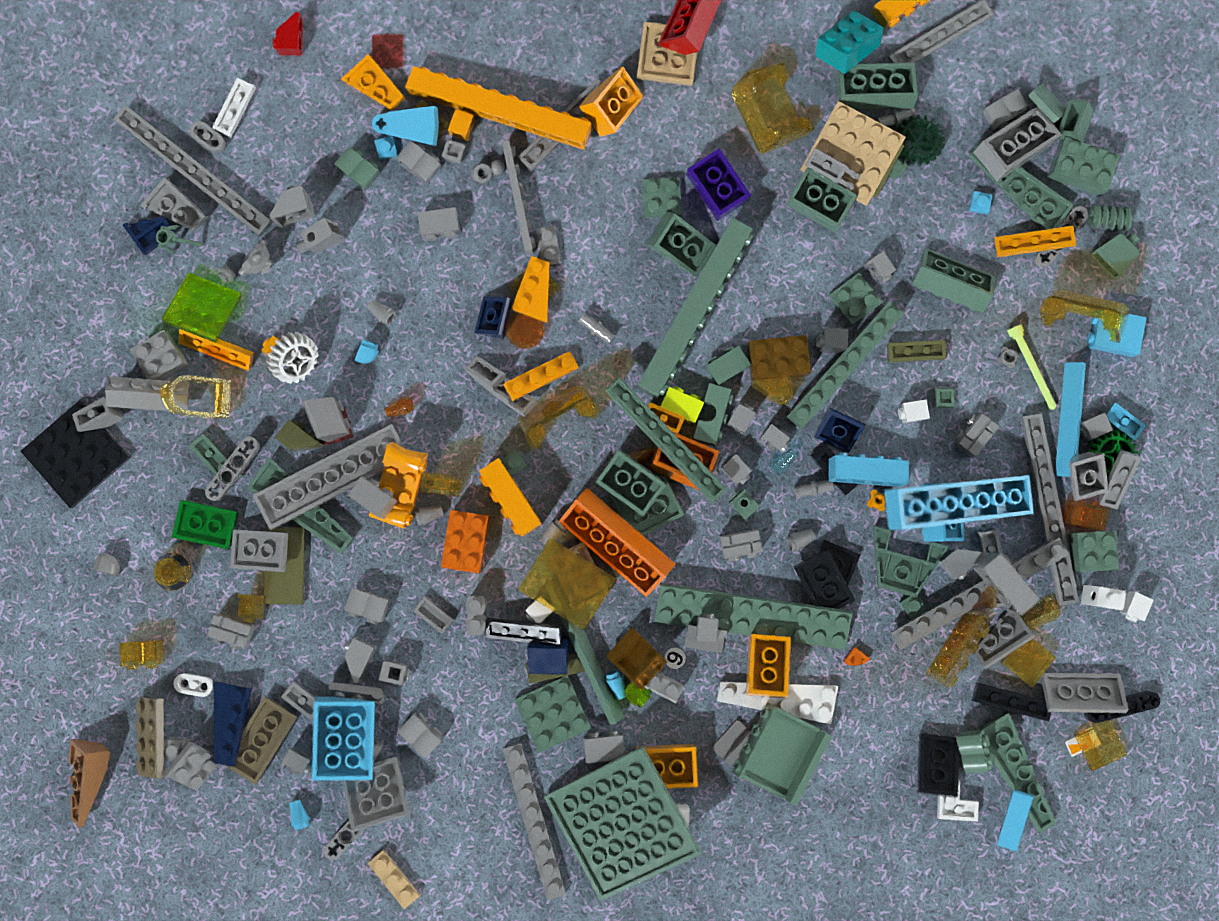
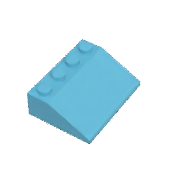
M315 697L312 781L373 779L375 701L343 697Z

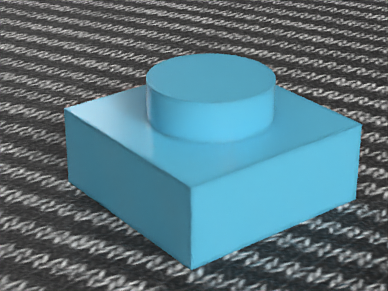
M393 136L374 140L379 160L398 156Z
M973 191L969 211L988 214L992 194Z

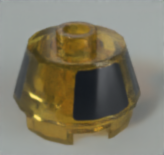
M167 553L156 561L153 568V577L162 589L176 591L183 588L189 582L191 566L183 555Z

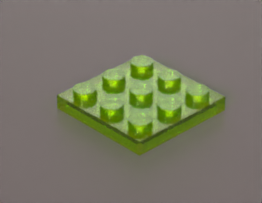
M188 272L161 319L166 324L216 343L241 300L242 294Z

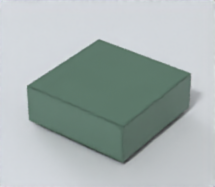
M935 388L934 407H955V388Z

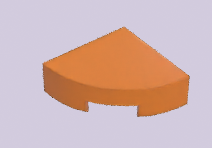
M853 646L842 662L858 666L866 663L870 658Z

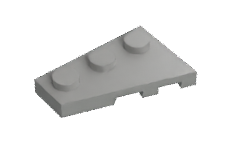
M165 177L140 205L193 231H196L207 219V216Z
M1008 611L1002 619L998 620L995 628L990 634L985 636L973 652L983 667L987 669L1035 638V636L1018 614Z

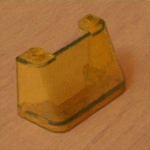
M783 62L748 71L732 88L734 101L757 150L762 154L771 152L814 131L809 118L805 116L797 118L783 88L789 77Z
M1063 289L1054 291L1044 299L1039 312L1042 325L1052 327L1056 320H1065L1067 312L1101 319L1103 330H1107L1110 334V341L1117 343L1121 341L1129 316V309L1124 303Z
M581 385L573 386L536 406L525 417L520 416L519 426L533 452L542 448L541 443L545 439L546 434L541 426L575 408L579 416L590 417L592 420L600 416V410L585 387Z

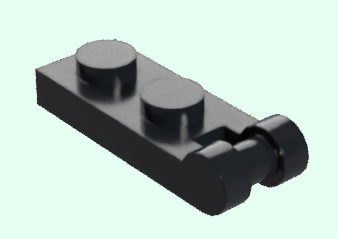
M824 443L820 446L821 449L813 452L810 457L829 477V459L824 463L821 458L824 455L831 458L835 454ZM833 482L844 496L859 485L855 483Z

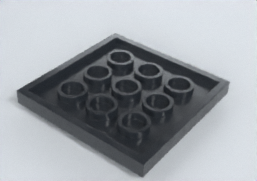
M82 401L76 402L21 450V453L71 509L131 458L105 428L82 432L77 430L72 414L86 407Z

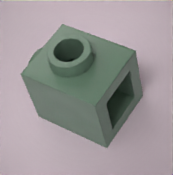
M511 449L502 455L504 458L501 459V462L512 477L528 468V465L517 449L515 451Z
M737 490L730 496L732 500L729 504L743 520H746L760 507L746 490L741 492Z

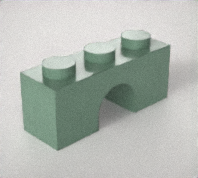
M711 383L708 384L703 402L714 409L715 417L709 422L698 420L692 440L715 446L716 442L720 443L723 434L720 431L721 424L726 423L728 416L725 410L727 405H731L733 395L730 394L731 389Z

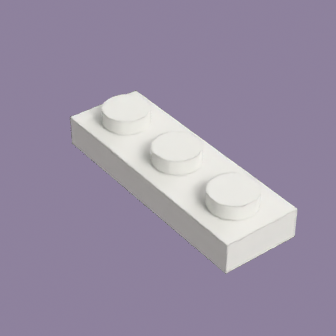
M237 78L212 128L231 138L256 87Z

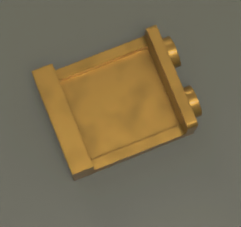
M633 628L606 655L641 691L668 662Z

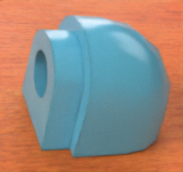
M363 339L354 362L361 364L371 363L379 353V350H377L379 345Z

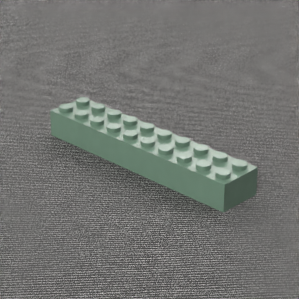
M732 218L640 379L637 390L655 400L658 397H663L668 388V385H666L667 381H672L678 370L676 368L677 363L681 365L686 357V347L691 348L697 337L694 333L696 331L700 332L706 321V318H704L705 314L709 316L716 303L713 301L714 298L719 299L725 287L723 282L728 283L735 270L732 266L737 267L744 254L742 249L746 250L753 238V235H751L753 228Z

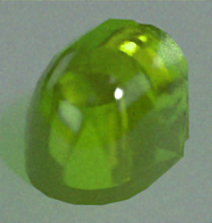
M633 683L629 684L625 689V696L634 707L637 705L641 708L651 697L647 694L648 691L645 688L641 691Z

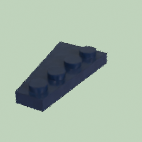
M214 682V763L236 767L252 688Z

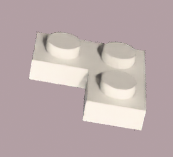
M960 780L958 781L957 798L938 796V819L978 822L979 802L977 800L959 799Z

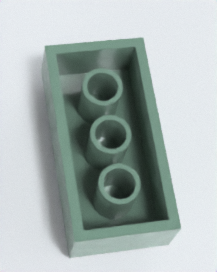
M915 63L857 64L846 74L839 70L836 72L837 102L839 101L854 110L914 108L918 97Z

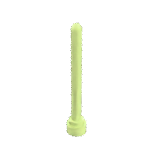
M1019 324L1007 330L1013 340L1016 339L1048 407L1053 410L1056 408V403L1023 338V326Z

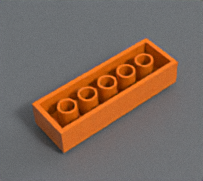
M588 488L581 493L559 520L563 526L646 597L658 586L675 565L670 558Z

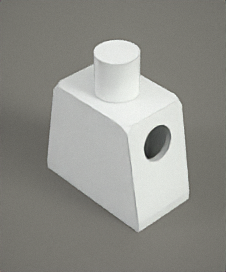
M1083 585L1081 604L1123 610L1126 591ZM1095 591L1096 596H1095V599L1093 600V599H1092V594H1093V592Z

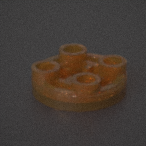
M518 312L508 320L506 326L508 339L514 346L520 349L536 347L544 337L545 329L542 321Z

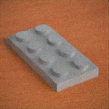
M1043 673L1041 675L1048 712L1126 713L1129 710L1121 674Z

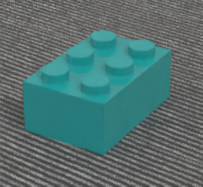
M853 10L818 37L815 56L846 74L880 46L884 27Z

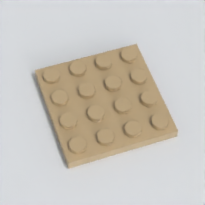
M838 101L800 171L805 172L807 169L805 164L814 148L820 150L861 175L858 180L846 172L844 173L842 179L852 183L854 186L853 190L840 183L839 185L857 195L855 200L867 206L906 137Z

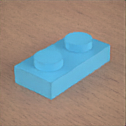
M1116 402L1112 403L1105 413L1110 425L1120 433H1126L1127 438H1133L1132 441H1135L1146 427L1144 423Z

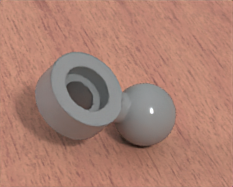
M494 160L490 166L481 163L476 164L471 170V176L478 183H486L491 178V174L501 175L504 172V163L500 160ZM479 170L482 171V175L480 177L478 176Z

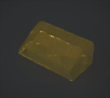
M1050 596L1037 602L1023 615L1019 616L1031 631L1058 619L1061 611Z

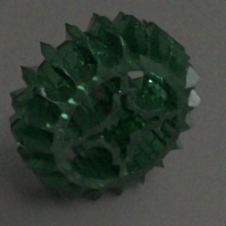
M920 114L916 118L910 116L908 120L904 119L902 125L897 127L898 131L896 132L907 137L906 140L911 144L909 148L904 140L902 143L904 148L899 157L905 156V163L911 160V166L916 161L918 167L923 162L925 165H928L930 160L934 162L936 156H940L942 153L941 149L944 148L942 142L945 141V137L940 136L944 133V130H938L940 123L934 125V118L928 121L927 115L923 119H921ZM911 128H922L923 130L916 131L914 129L911 130ZM928 133L932 137L933 144L931 143L932 141L928 138ZM921 135H923V137L921 138L922 141L918 143L917 146H915V144L917 143L916 140L920 138ZM921 149L923 151L927 150L928 152L916 153L915 151Z

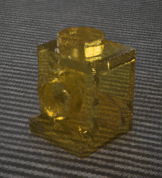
M237 594V598H240L237 617L243 618L242 622L254 623V619H263L265 596Z

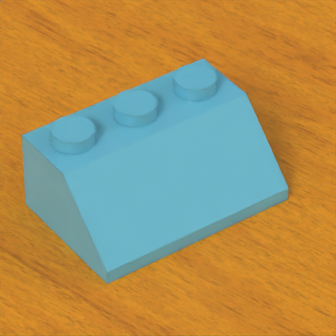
M925 483V484H922V486L940 485V484H949V483ZM964 522L923 527V541H964Z

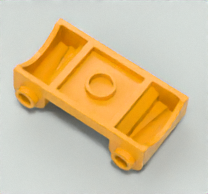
M395 442L387 444L382 462L384 467L379 488L383 490L385 487L393 492L394 495L392 497L397 502L385 519L378 518L371 512L369 517L403 529L411 525L413 520L412 513L421 479L427 467V453L408 450Z

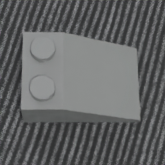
M334 397L303 401L318 439L330 443L350 434L349 429L351 425L349 420L343 417L342 411H344L340 400L337 401Z

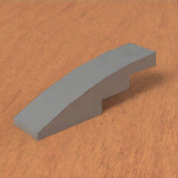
M476 356L464 368L479 384L523 417L537 405L536 400L529 395H525L512 402L503 385L509 381L505 373L480 357Z

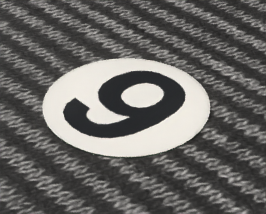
M679 648L669 649L665 654V659L668 661L666 664L672 669L682 667L686 660L685 653Z

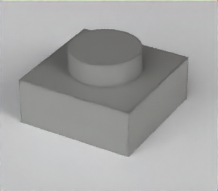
M447 139L442 159L461 164L466 146Z

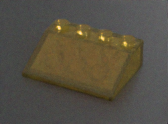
M549 538L517 590L585 630L608 595L616 578Z
M971 610L963 614L925 675L945 688L953 687L958 680L957 675L959 672L967 667L969 663L968 658L979 648L978 643L980 639L984 638L990 630L988 627L991 623L987 616L982 612Z

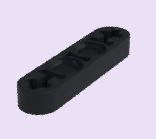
M1144 691L1126 696L1127 702L1130 699L1136 702L1135 708L1128 710L1126 713H1115L1112 715L1110 713L1096 714V718L1090 716L1093 712H1084V716L1090 722L1100 723L1155 709L1160 705V697L1155 692ZM1149 696L1154 697V700L1151 701V704L1147 702L1141 703L1140 701L1148 700Z

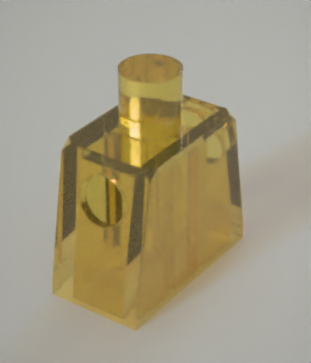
M424 472L419 488H421V492L459 497L462 478Z

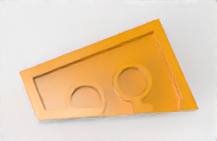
M531 256L512 305V311L547 323L549 262Z

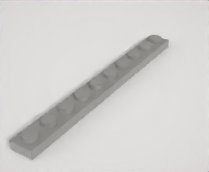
M124 105L113 118L118 124L260 237L273 223L128 106Z
M1042 413L1023 416L1021 421L1045 543L1059 537L1069 553ZM1069 553L1066 557L1050 565L1058 606L1079 603Z
M1057 537L1011 563V566L1015 570L1018 569L1027 579L1066 557L1069 553L1061 539ZM981 580L890 633L899 649H903L996 595Z

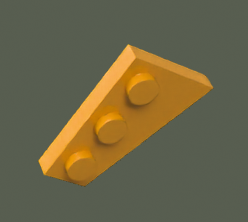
M369 54L341 78L345 83L390 110L395 109L406 99Z

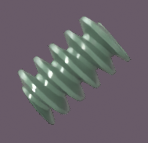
M1094 204L1088 214V227L1091 228L1094 223L1095 229H1098L1100 224H1102V229L1105 230L1109 224L1110 230H1114L1115 225H1117L1118 231H1121L1124 226L1125 231L1128 232L1132 223L1131 209L1129 207L1122 208L1111 205L1107 207L1106 205L1099 206Z

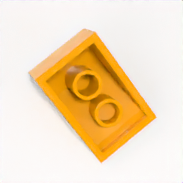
M622 66L593 90L579 107L601 137L616 133L644 96Z

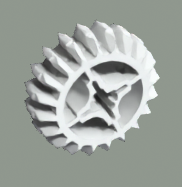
M288 332L287 337L281 335V340H275L276 345L270 346L272 352L267 353L270 358L266 361L273 376L280 381H286L290 384L292 382L298 383L299 379L305 380L306 375L311 376V370H316L314 364L319 363L316 359L319 356L318 348L314 341L305 334L297 332L292 334ZM298 346H303V350L300 351Z

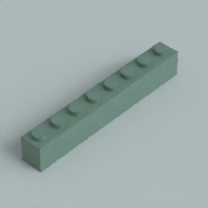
M890 301L884 305L847 349L790 411L786 418L799 430L802 429L904 313Z

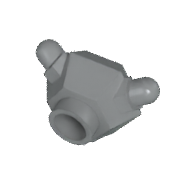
M260 239L258 244H255L238 271L239 275L258 274L260 271L265 274L273 261L269 259L270 254L264 239Z

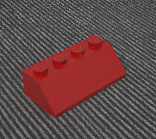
M677 0L658 42L659 46L684 55L699 52L721 0Z

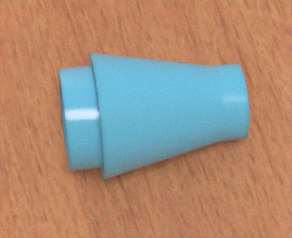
M620 669L607 672L605 674V681L615 695L616 700L626 697L624 676Z
M301 800L289 803L291 826L294 827V830L297 831L310 826V818Z

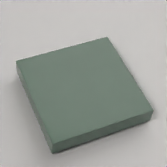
M1041 84L1028 95L1053 123L1059 120L1066 111V107L1044 84Z

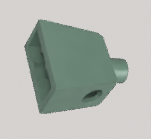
M1120 233L1094 250L1090 255L1116 280L1125 274L1138 256L1139 250L1135 245L1140 239L1135 233H1130L1127 237Z

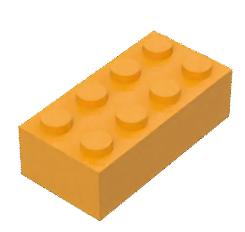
M499 458L479 470L481 474L479 476L480 481L484 486H489L491 498L495 503H500L502 506L500 511L505 519L510 518L513 523L510 527L516 535L520 534L524 537L542 525L537 514Z

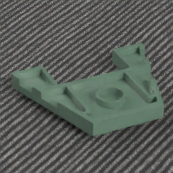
M874 526L877 587L917 597L930 574L947 551L948 546L930 542L926 559L921 560L887 550L892 530Z

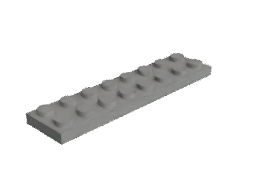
M391 424L252 495L269 529L273 530L352 489L361 476L368 479L369 476L373 478L381 474L384 467L382 462L387 444L395 442L405 448L393 425Z

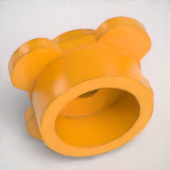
M872 490L867 506L869 508H877L878 511L885 510V493L882 494L877 490Z

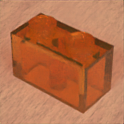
M1074 497L1072 500L1065 501L1062 516L1064 524L1096 531L1106 530L1110 508L1103 507L1094 501L1091 504L1084 503L1085 499L1074 501Z

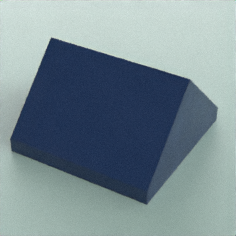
M483 296L474 333L503 340L512 305L511 299L508 297Z
M829 408L826 410L814 437L849 453L866 424Z
M562 636L561 646L528 643V673L567 675L569 636Z

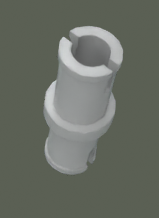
M914 108L899 112L893 111L889 115L877 118L876 121L887 127L892 125L898 126L901 122L915 119L916 112Z
M586 312L578 321L592 331L591 334H596L607 344L616 335L604 327L601 321L597 322Z
M829 480L816 483L811 481L810 484L794 486L796 498L810 495L814 497L819 493L834 491L833 482H829Z

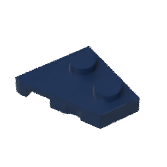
M164 217L123 224L125 230L144 255L149 254L158 247L159 243L156 240V234L161 230V226H171Z

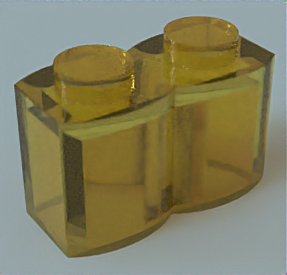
M163 640L119 643L120 666H126V670L139 669L138 665H145V669L158 668V664L163 663Z

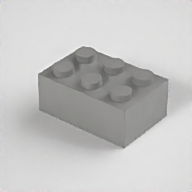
M990 552L974 565L973 569L1010 613L1023 615L1040 601L1036 596L1038 592L1033 586L1026 584L1024 575L1018 569L1015 570L1011 566L1012 561L1006 554Z

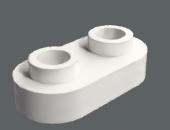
M183 673L175 678L174 688L179 693L204 697L213 692L214 682L206 676ZM184 679L188 681V686L183 685ZM203 683L207 684L206 690L202 688Z

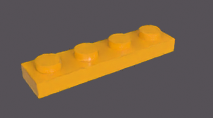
M1066 226L994 237L996 256L1004 257L1076 246L1074 227Z
M182 325L179 329L178 344L248 371L252 368L254 352Z
M569 351L505 382L503 385L513 402L577 370L579 366Z

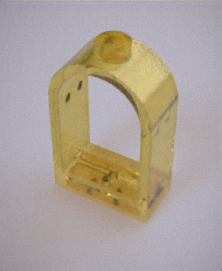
M192 375L175 377L161 388L160 398L163 399L167 409L177 415L227 419L229 418L231 380ZM180 381L216 384L215 413L190 411L180 408L173 398V390L176 384Z

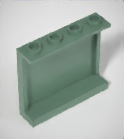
M768 702L761 710L760 718L751 730V736L743 745L742 753L739 759L735 761L732 773L739 779L743 778L797 806L832 736Z

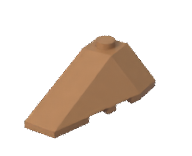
M70 739L69 764H73L74 776H70V783H72L74 793L70 796L71 820L80 828L83 827L103 781L111 754L102 743Z

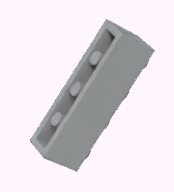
M109 376L107 378L105 389L106 407L188 412L189 382Z

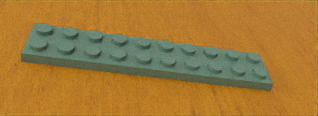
M660 583L654 622L697 626V617H702V613L714 614V618L719 619L718 629L727 630L729 633L749 636L751 634L791 637L790 642L845 650L852 611Z

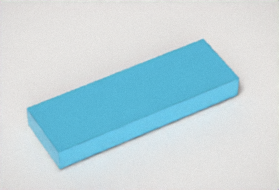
M1013 789L998 837V846L1017 851L1033 795Z

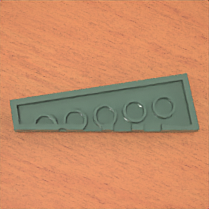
M980 140L968 157L1042 230L1058 228L1074 205L1021 167L996 181L974 153L983 142V140Z
M269 457L247 489L256 494L289 477V475ZM320 505L292 519L341 554L344 553L354 539Z
M1006 712L979 730L983 729L985 735L988 736V750L990 754H993L994 764L1010 790L1013 791L1015 789L1033 795L1027 817L1037 833L1041 834L1055 825L1056 822L1046 798L1043 796L1040 784L1034 775L1032 765L1028 761L1026 751L1020 742L1012 718Z

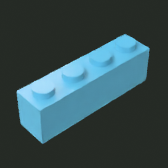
M836 453L835 456L829 458V482L903 487L909 484V461H904L901 457L884 459V456H872V458H866L864 454L847 456V453Z

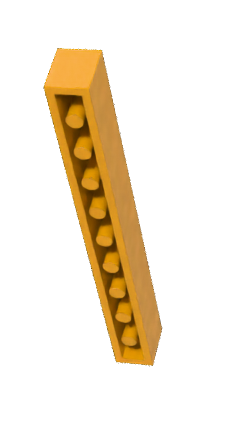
M423 66L419 68L412 67L405 86L411 95L454 109H466L472 112L473 115L583 150L586 149L592 132L591 122L584 117L575 118L564 111L559 113L549 106H537L530 100L522 101L511 94L506 96L495 89H484L476 83L471 85L457 77L452 79L442 72H430L428 68Z

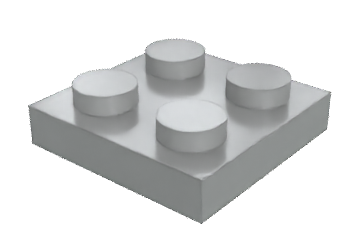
M189 742L164 773L166 777L197 791L219 764L214 763V753Z

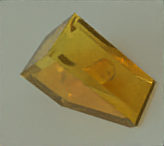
M791 376L752 380L751 387L772 403L777 402L778 405H787L789 401L794 399Z

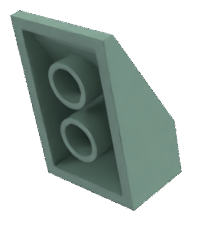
M665 212L646 242L648 247L694 277L698 276L717 246L675 213Z

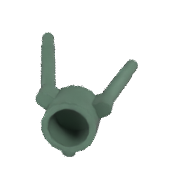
M180 224L168 227L161 226V230L156 234V240L159 243L158 247L164 248L172 254H175V251L169 246L176 242L196 246H204V243L177 238L175 233L170 230L181 228L182 225Z

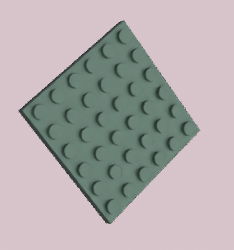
M644 746L544 796L600 901L692 859L702 852Z

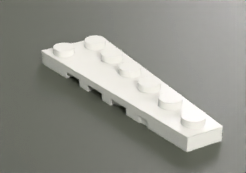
M720 681L717 701L762 710L769 702L798 718L831 724L838 686L789 684L788 697L774 698L746 695V682Z

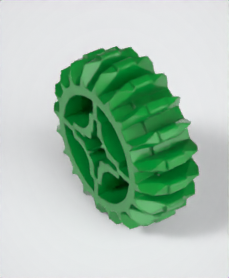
M1117 430L1092 439L1094 443L1088 444L1092 450L1086 451L1104 454L1107 479L1117 458L1114 459L1111 455L1106 454L1112 453L1113 456L1118 457L1121 450L1120 446L1126 452L1140 453L1134 450L1137 444H1131L1133 438H1126V433L1120 434ZM1107 441H1111L1106 451H1100Z

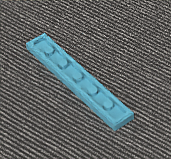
M1084 362L1065 363L1055 468V476L1071 477L1069 461L1072 456L1078 455L1086 363Z

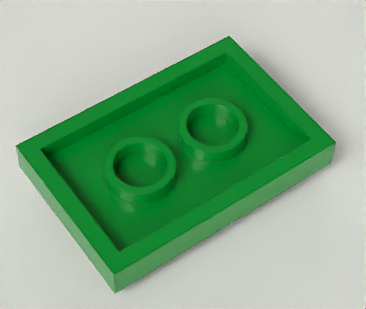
M180 500L172 538L230 549L233 530H235L239 512Z

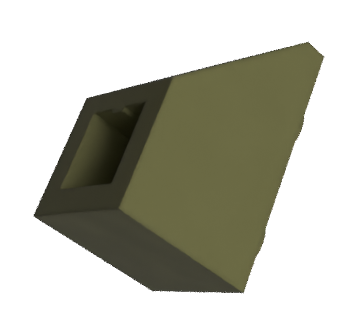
M288 420L274 437L288 449L295 452L322 448L323 446L316 434L312 431L310 434L305 431L306 426L298 420L295 422Z

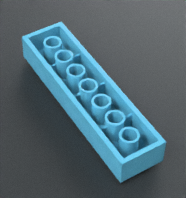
M1029 475L885 490L889 530H903L1034 514Z

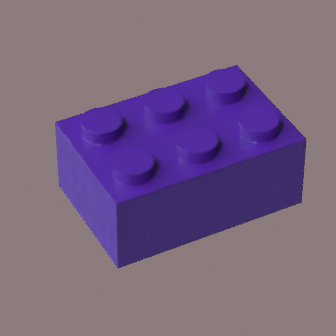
M720 148L687 169L686 176L717 221L747 203L751 197V194Z

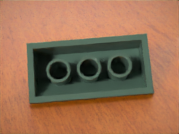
M925 248L914 273L912 285L918 289L932 292L938 297L947 298L955 304H961L973 311L983 313L994 295L995 276Z

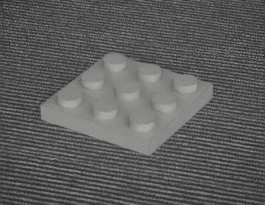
M397 756L373 763L372 780H342L351 831H359L410 815L399 758Z

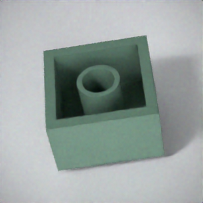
M1116 531L1070 533L1073 572L1119 570Z

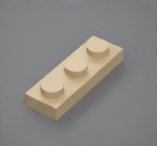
M384 849L368 862V865L403 909L420 897L418 891Z

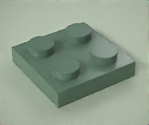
M680 177L642 179L644 218L663 217L665 212L682 216Z
M860 272L829 295V298L851 326L882 303Z

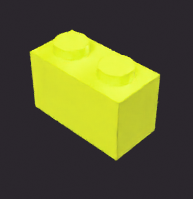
M677 386L669 387L660 407L685 417L684 421L694 425L704 404L701 401L702 398L695 394L689 396L683 393L684 390Z

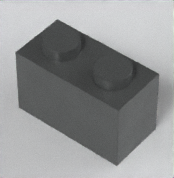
M824 328L815 339V347H818V353L841 354L848 347V329Z

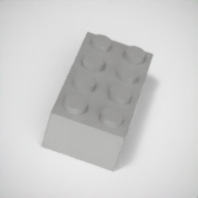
M1037 106L985 139L974 153L994 179L999 181L1051 147L1060 138L1061 133Z

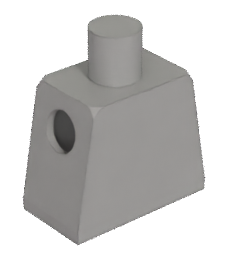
M324 217L301 232L303 240L296 243V246L300 253L308 250L320 253L345 241V238L338 224Z

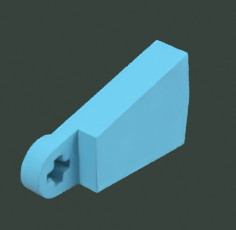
M429 106L378 114L372 120V127L378 133L437 146L439 130L438 107ZM382 119L386 122V126H383V129L381 126H378V122H381Z

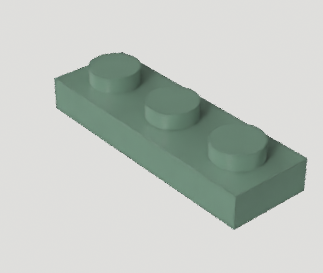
M204 433L189 445L214 475L218 473L227 461V457ZM229 471L222 474L224 482L231 480L232 474ZM241 474V475L239 476V478L235 481V483H236L239 479H241V478L243 477L242 474Z

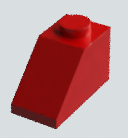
M295 12L276 29V36L273 37V48L276 49L279 55L302 56L303 18L299 12Z

